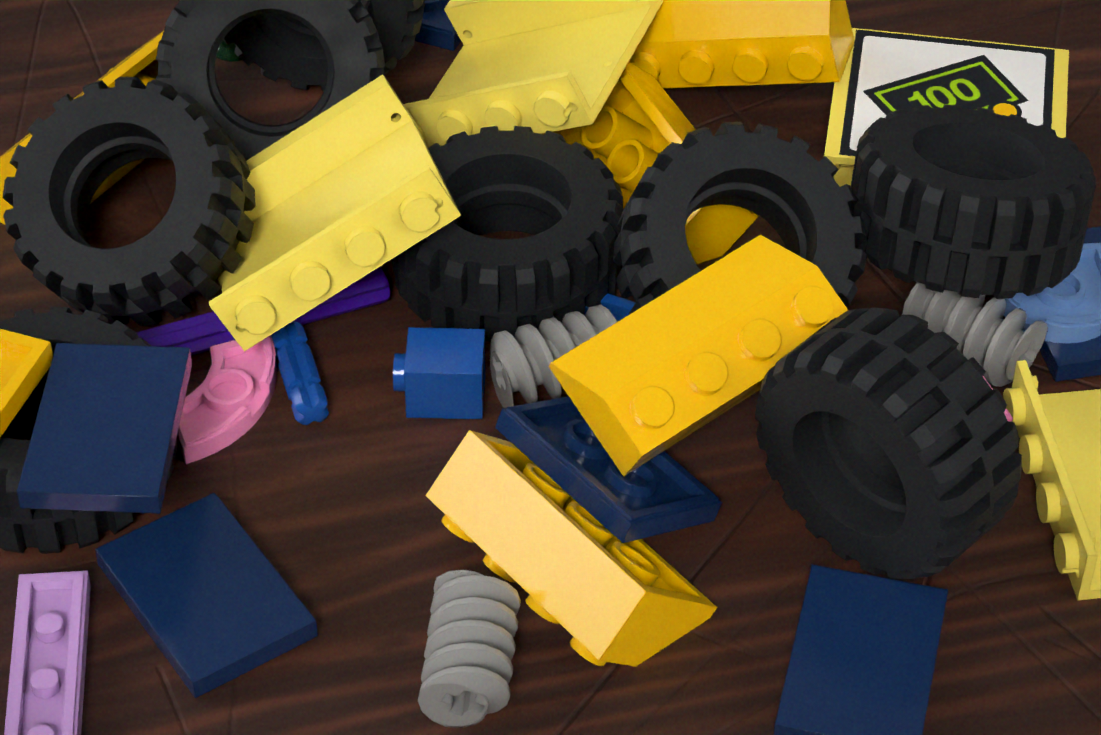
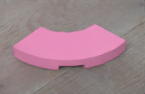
M271 335L245 352L236 340L210 347L212 365L203 383L191 394L185 396L177 433V444L186 464L201 460L231 445L252 428L265 412L274 394L277 381L276 353Z

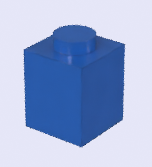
M408 327L406 353H395L393 361V390L405 392L406 418L483 419L486 381L485 329Z

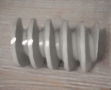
M917 282L904 303L902 315L917 316L928 322L929 330L934 333L945 332L959 343L956 349L968 360L974 357L986 371L984 378L989 384L1002 387L1011 383L1014 378L1016 361L1026 360L1028 367L1032 365L1046 338L1048 331L1047 323L1037 320L1024 332L1023 329L1027 319L1025 310L1015 308L1005 319H1002L1007 305L1005 299L993 297L982 307L986 295H980L979 298L962 297L960 292L948 290L940 293L926 289L925 284Z
M600 304L589 307L585 316L578 311L565 314L562 323L554 317L541 321L538 330L531 324L522 325L517 328L515 337L506 330L494 333L490 346V370L497 397L503 408L514 406L513 392L516 391L521 393L527 404L537 402V386L542 384L552 399L561 398V384L548 366L554 360L615 324L617 320L609 309Z
M454 570L437 576L434 583V595L430 608L431 617L427 629L428 639L424 651L425 662L421 672L422 684L418 695V703L421 711L432 721L445 727L464 728L478 724L485 718L486 714L498 712L508 704L511 694L508 683L513 674L511 660L516 648L513 637H515L518 629L516 615L521 600L518 591L508 582L495 577L484 576L475 571Z

